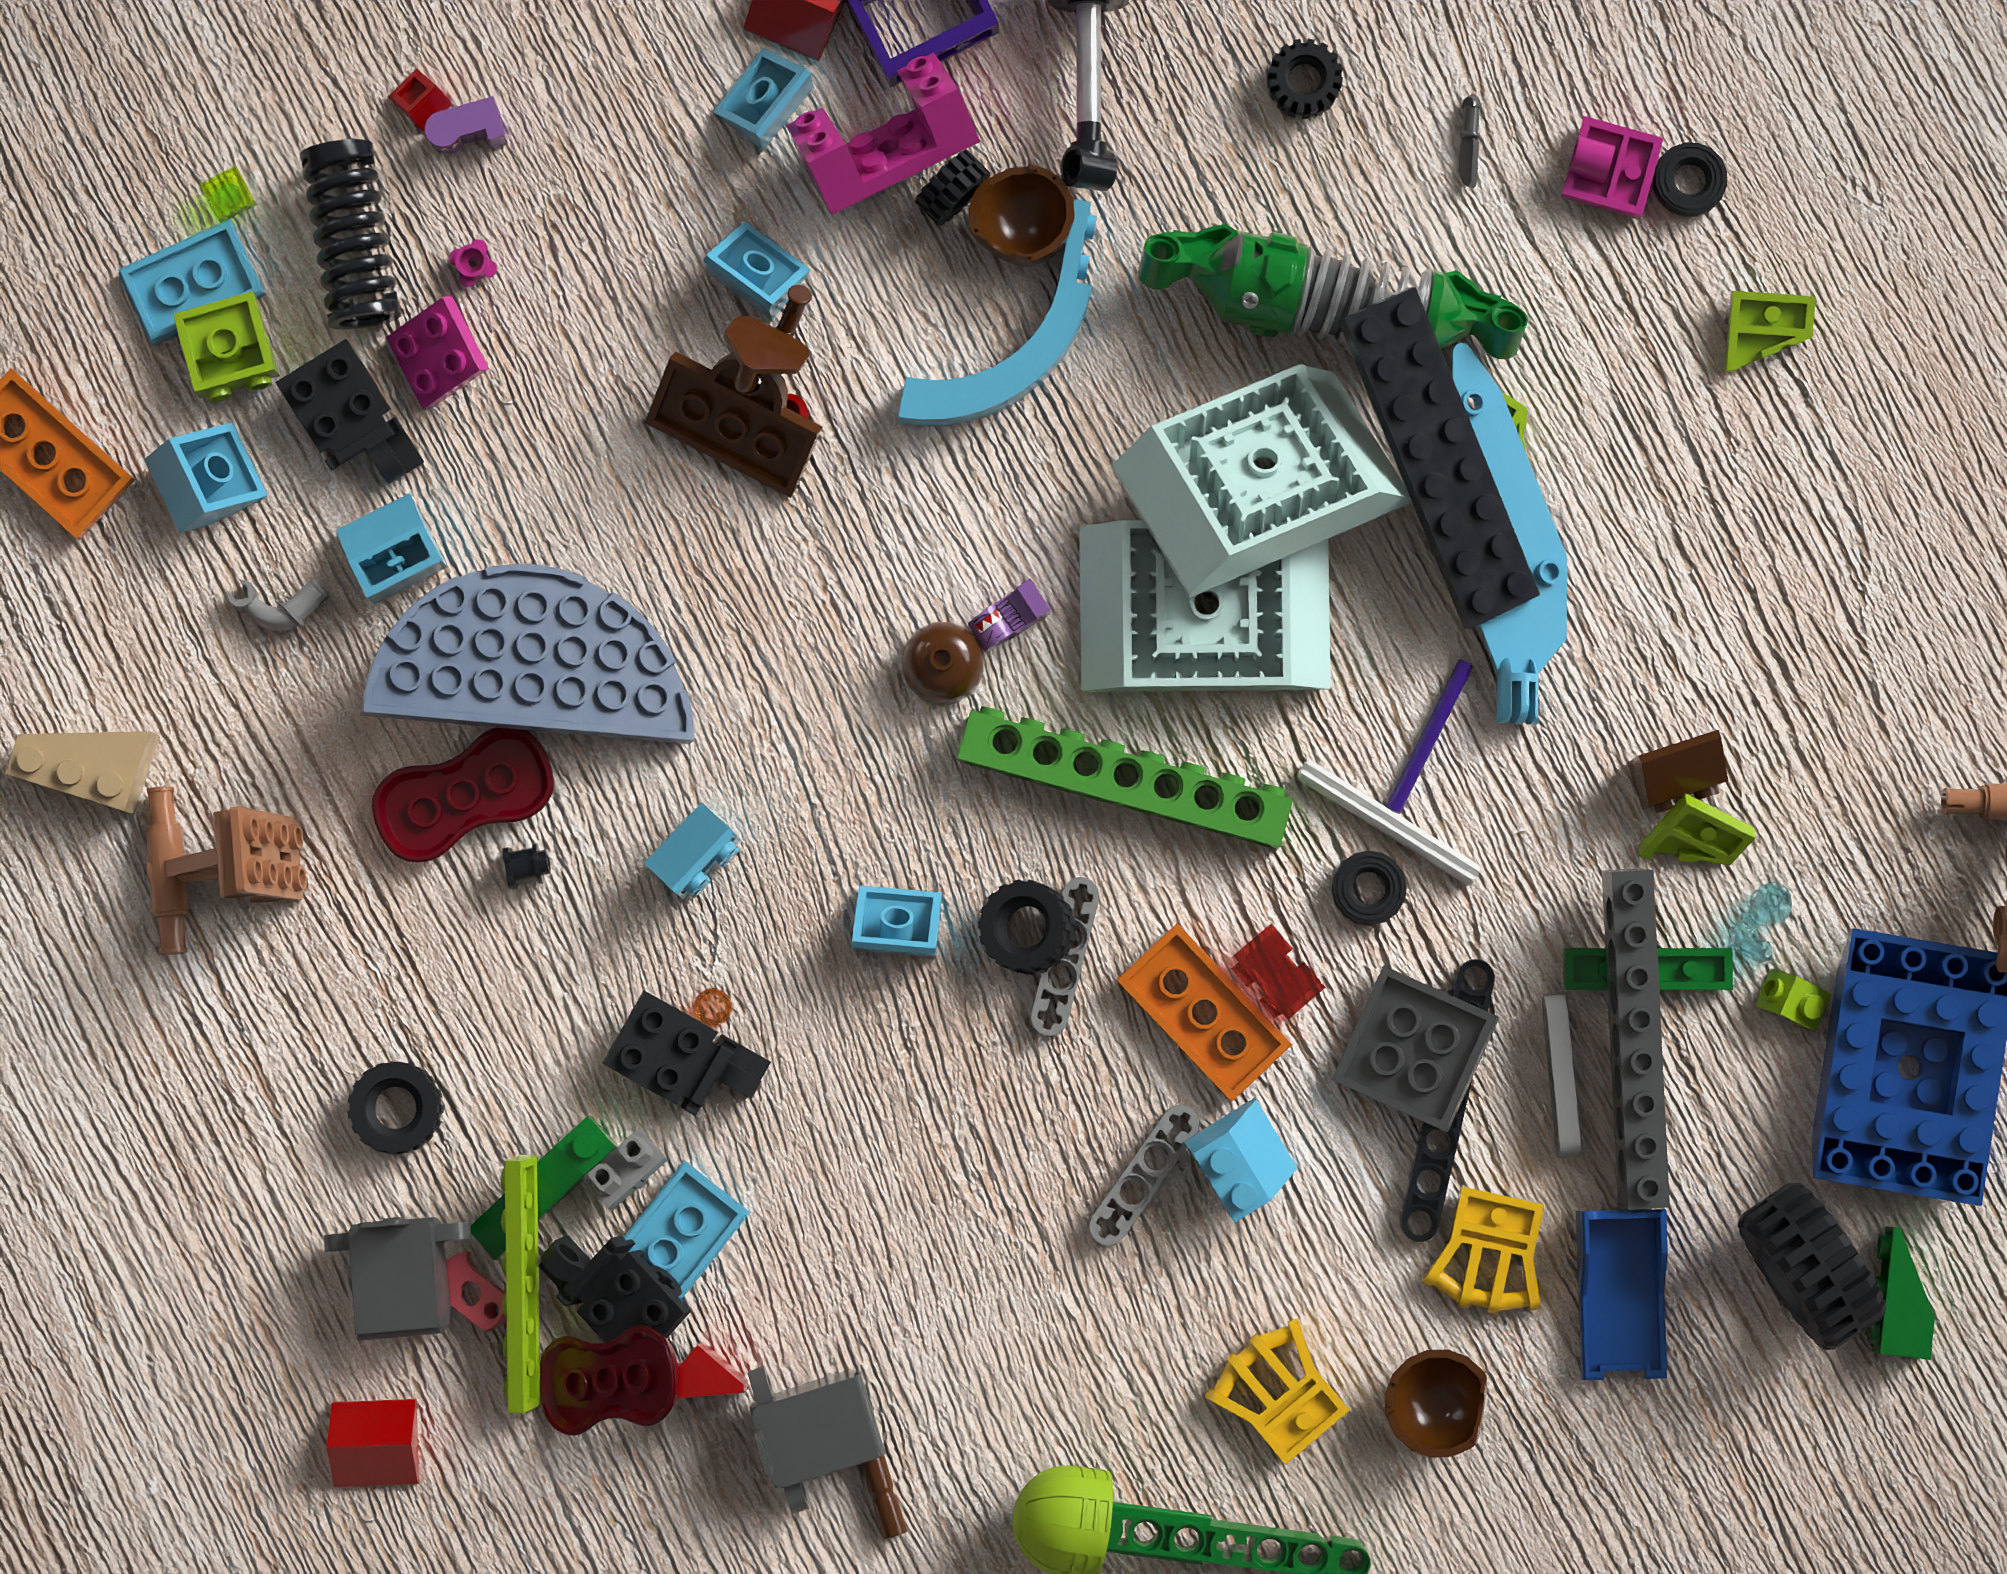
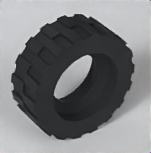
M1019 879L1014 880L1011 884H1003L997 892L991 893L987 898L988 902L982 907L980 912L982 915L981 920L978 921V929H980L981 934L979 939L986 948V954L990 958L995 959V963L1001 967L1026 975H1034L1035 972L1044 973L1048 971V968L1056 967L1061 963L1060 960L1063 956H1067L1069 953L1070 944L1075 938V933L1073 932L1076 924L1075 918L1071 914L1072 908L1070 904L1063 900L1064 896L1059 892L1037 881H1023ZM1034 907L1045 918L1046 931L1044 937L1032 947H1019L1009 937V919L1020 908Z
M391 1061L389 1063H380L375 1065L376 1067L366 1070L362 1074V1078L354 1083L353 1092L349 1095L347 1102L350 1103L349 1111H347L348 1119H351L353 1125L351 1128L354 1133L360 1136V1141L365 1145H369L378 1152L403 1154L423 1147L425 1142L430 1141L434 1137L435 1130L440 1127L442 1122L440 1120L441 1113H444V1105L441 1104L442 1093L435 1085L436 1081L432 1076L425 1073V1070L405 1062ZM391 1087L406 1089L412 1094L416 1102V1113L413 1120L405 1127L399 1129H392L383 1125L375 1112L377 1098L384 1090Z

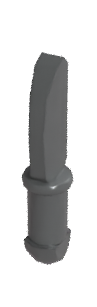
M1471 94L1462 103L1463 126L1460 133L1462 140L1459 154V176L1463 185L1474 189L1477 185L1478 139L1480 138L1479 116L1482 104L1476 95Z

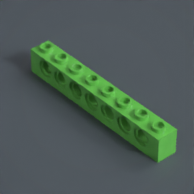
M981 706L980 712L970 710L957 761L960 763L1278 850L1281 846L1293 802L1292 798L1285 797L1286 790L1283 788L1262 784L1259 790L1245 786L1246 779L1237 775L1222 772L1219 779L1205 775L1206 768L1197 764L1182 761L1179 768L1165 764V756L1142 750L1139 757L1125 753V745L1101 739L1099 746L1085 742V734L1061 728L1060 734L1045 731V723L1021 717L1020 723L1003 719L1005 713L993 708ZM1007 732L1015 736L1018 744L1013 752L1001 754L995 750L993 741L1000 733ZM1047 743L1054 746L1058 753L1057 759L1050 765L1039 764L1033 756V752L1038 745ZM1087 754L1094 757L1098 764L1096 772L1090 776L1079 775L1073 766L1078 756ZM1127 765L1134 768L1138 775L1137 782L1131 787L1119 786L1114 780V772L1118 767ZM1167 776L1174 779L1178 786L1177 794L1167 799L1158 796L1154 790V783L1158 778ZM1207 787L1215 791L1218 803L1214 808L1205 810L1196 804L1194 795L1200 788ZM1244 798L1254 801L1258 808L1257 817L1250 821L1240 819L1235 813L1237 801Z

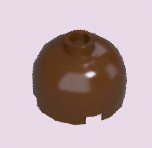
M934 622L918 629L907 641L902 654V673L909 688L921 700L935 705H951L968 697L979 686L984 672L983 651L976 637L965 627L951 622Z

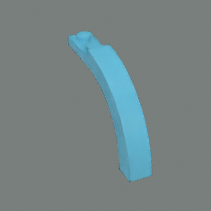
M1074 200L1075 219L1066 243L1056 295L1049 312L1034 335L1009 358L977 374L948 380L906 377L898 416L899 424L945 426L986 417L1022 399L1055 370L1068 353L1079 333L1091 297L1092 285L1077 283V279H1086L1090 256L1082 254L1085 239L1093 240L1097 216L1090 215L1091 202Z

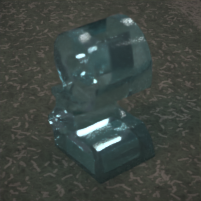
M1777 882L1766 883L1755 889L1749 901L1751 910L1741 913L1739 919L1727 931L1729 942L1726 948H1733V951L1762 965L1771 963L1773 951L1769 941L1758 937L1756 933L1758 926L1779 925L1785 922L1792 909L1791 893L1787 887Z

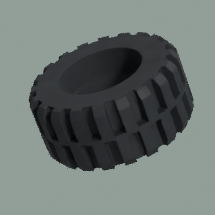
M1787 1183L1742 1213L1737 1227L1742 1239L1745 1241L1746 1248L1754 1258V1262L1782 1304L1791 1313L1794 1320L1819 1347H1822L1824 1350H1835L1883 1318L1886 1311V1302L1883 1299L1881 1289L1876 1284L1874 1276L1832 1214L1825 1209L1822 1202L1808 1188H1805L1803 1184Z

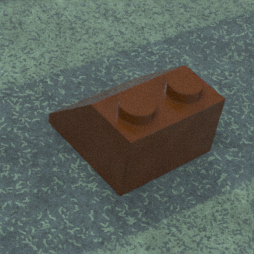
M1719 729L1638 755L1627 762L1642 809L1654 806L1656 814L1672 809L1678 802V798H1681L1685 793L1688 795L1694 794V797L1698 800L1719 794L1718 785L1728 781Z

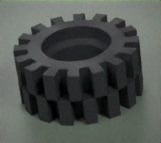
M1308 38L1306 43H1301V39L1293 40V44L1290 46L1285 44L1281 47L1280 52L1275 54L1269 68L1267 88L1270 89L1269 96L1272 101L1276 100L1277 108L1280 111L1286 109L1289 111L1288 116L1294 118L1296 114L1302 115V119H1309L1312 114H1315L1316 117L1322 115L1326 108L1329 110L1332 107L1341 89L1343 69L1341 63L1338 64L1337 54L1334 50L1330 53L1327 50L1328 45L1323 42L1320 46L1314 44L1315 39ZM1308 64L1316 68L1321 77L1319 87L1311 93L1296 91L1289 82V74L1294 67Z
M965 149L959 152L956 157L951 158L946 166L943 165L939 172L932 176L929 180L930 182L917 195L915 203L938 226H942L946 221L949 222L955 214L960 213L962 208L972 201L975 190L988 176H991V173Z

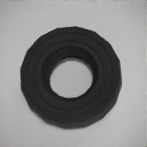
M1684 142L1671 147L1658 160L1653 175V189L1658 201L1668 211L1682 217H1697L1711 211L1721 201L1727 188V170L1722 158L1712 148L1701 143ZM1695 165L1703 171L1706 177V184L1701 192L1687 195L1677 188L1675 173L1681 166Z
M1368 850L1355 853L1340 864L1333 876L1331 891L1334 903L1344 917L1356 924L1372 926L1384 923L1398 913L1405 901L1407 884L1404 872L1395 860L1384 853ZM1361 873H1376L1384 881L1385 894L1379 902L1364 904L1354 895L1353 884Z

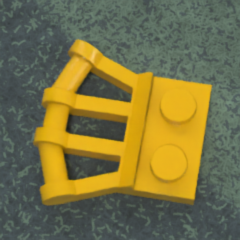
M1461 1186L1450 1230V1238L1424 1275L1421 1283L1429 1288L1435 1286L1457 1301L1460 1307L1469 1308L1470 1305L1487 1308V1313L1495 1315L1499 1311L1529 1307L1530 1311L1541 1309L1533 1257L1544 1204ZM1463 1242L1471 1245L1463 1282L1460 1284L1442 1271ZM1483 1247L1499 1250L1490 1292L1474 1288ZM1511 1254L1520 1255L1525 1290L1503 1293Z
M1298 1318L1287 1321L1288 1326L1262 1335L1257 1333L1249 1339L1251 1343L1237 1355L1233 1352L1226 1358L1228 1362L1213 1389L1209 1388L1204 1396L1250 1422L1285 1465L1350 1411L1315 1369ZM1294 1342L1305 1375L1296 1381L1270 1349ZM1261 1356L1289 1388L1276 1400L1270 1396L1248 1369ZM1239 1376L1266 1406L1259 1414L1228 1398Z

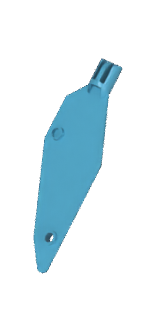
M1459 343L1451 351V375L1540 592L1539 596L1479 625L1497 670L1496 723L1507 724L1510 722L1511 724H1523L1525 722L1527 725H1537L1539 673L1567 640V555L1500 388L1470 346L1465 343ZM1468 397L1472 398L1475 403L1474 410L1470 409L1467 404Z

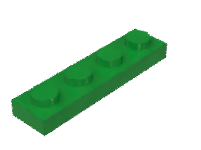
M1563 948V990H1608L1606 948ZM1657 948L1659 990H1733V948Z

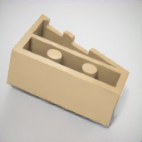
M151 731L18 734L5 774L135 814L160 736Z

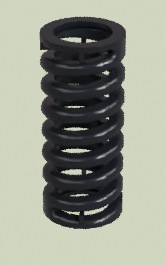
M363 139L324 142L303 149L299 153L303 168V179L311 184L306 190V198L309 203L314 205L309 215L311 223L318 227L313 234V240L321 248L317 254V264L326 270L321 275L320 282L321 286L326 291H329L324 298V306L328 311L332 312L327 314V324L332 329H359L377 326L397 320L402 315L397 292L386 293V298L363 303H357L355 299H349V303L342 302L354 295L386 292L394 289L396 286V279L392 276H377L357 281L338 280L352 273L385 270L390 268L393 263L392 257L387 254L369 255L351 260L335 259V257L346 252L375 250L383 248L389 243V237L385 233H368L345 239L331 237L341 231L378 227L383 225L386 220L385 214L379 211L360 212L342 217L328 216L329 213L336 210L369 207L380 203L382 200V195L377 190H359L337 196L324 194L333 188L359 187L377 181L378 172L375 169H351V165L363 163L365 166L375 163L373 143ZM330 166H344L345 170L335 174L320 173V171Z

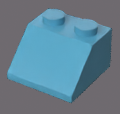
M233 422L169 438L144 459L179 533L211 525L268 496Z
M1253 1098L1184 1141L1220 1203L1235 1223L1271 1201L1298 1169L1256 1098Z

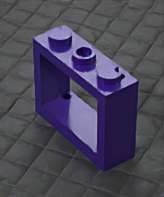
M845 0L890 88L901 83L897 70L907 66L911 60L934 52L939 61L943 62L999 33V22L988 0H969L976 14L975 17L890 58L864 6L876 0Z

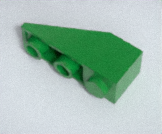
M1886 1226L1885 1234H1880L1878 1237L1876 1248L1877 1259L1882 1260L1880 1276L1874 1277L1886 1302V1311L1882 1319L1868 1327L1867 1341L1873 1344L1872 1352L1931 1360L1935 1324L1934 1313L1901 1228Z

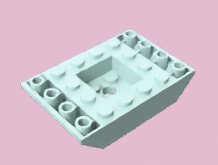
M1301 364L1152 425L1113 463L1114 472L1189 598L1412 503L1405 485L1334 372ZM1266 457L1272 459L1276 465L1271 469H1260L1253 462L1257 458Z
M1120 520L1079 527L1081 692L1331 689L1328 539L1204 591L1212 593L1217 598L1218 609L1213 614L1203 615L1194 606V600L1197 595L1189 598L1143 520Z

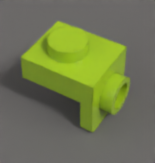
M1771 969L1761 987L1756 1007L1777 1014L1803 1029L1816 1032L1832 994L1799 976Z

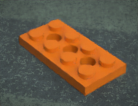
M12 368L0 379V470L70 534L80 540L135 479ZM14 416L22 417L25 421L24 432L16 438L7 437L4 430L7 420ZM45 443L52 444L56 450L54 460L47 465L37 464L35 460L36 449ZM73 471H82L86 476L84 488L79 492H68L65 487L67 475Z
M1178 923L1116 980L1230 1102H1233L1293 1045ZM1179 970L1185 974L1188 984L1184 992L1171 994L1165 989L1163 979L1169 971ZM1202 1000L1211 1002L1216 1008V1017L1208 1025L1197 1023L1192 1016L1193 1006ZM1228 1031H1237L1244 1037L1245 1047L1238 1055H1229L1221 1047V1039Z

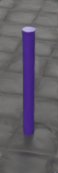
M1458 659L1385 806L1397 814L1401 813L1473 669V665Z

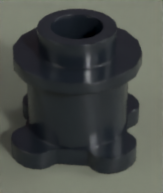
M533 843L532 848L516 851L509 847L502 848L509 889H518L519 884L532 881L544 884V875L551 874L547 849L540 850L537 843Z

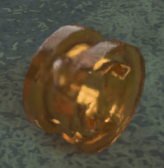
M708 988L696 997L694 1012L702 1023L710 1026H719L730 1018L732 1002L724 991ZM712 995L720 996L721 999L718 1002L725 1003L724 1012L716 1013L715 1019L707 1018V1011L702 1012V1003L710 1002Z

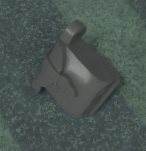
M394 1217L384 1218L383 1221L351 1225L348 1233L323 1235L325 1252L349 1250L355 1335H357L359 1341L441 1334L443 1327L449 1325L451 1303L444 1243L445 1241L471 1239L470 1222L442 1224L436 1217L416 1219Z
M765 1366L748 1371L750 1385L755 1397V1401L750 1405V1411L755 1427L754 1441L766 1478L771 1477L775 1488L784 1489L792 1514L809 1509L803 1481L874 1460L886 1454L861 1373H856L855 1370H846L774 1393Z

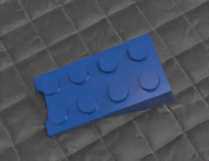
M1667 1210L1576 1211L1581 1380H1604V1371L1644 1370L1645 1379L1667 1378L1664 1295L1668 1257Z

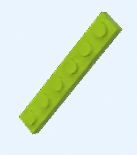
M519 1155L506 1160L500 1178L501 1187L505 1191V1209L501 1217V1227L503 1232L506 1233V1250L502 1256V1271L506 1275V1293L502 1301L503 1314L507 1317V1334L503 1341V1354L507 1358L508 1375L504 1381L503 1392L505 1399L508 1400V1413L524 1414L540 1406L537 1155Z

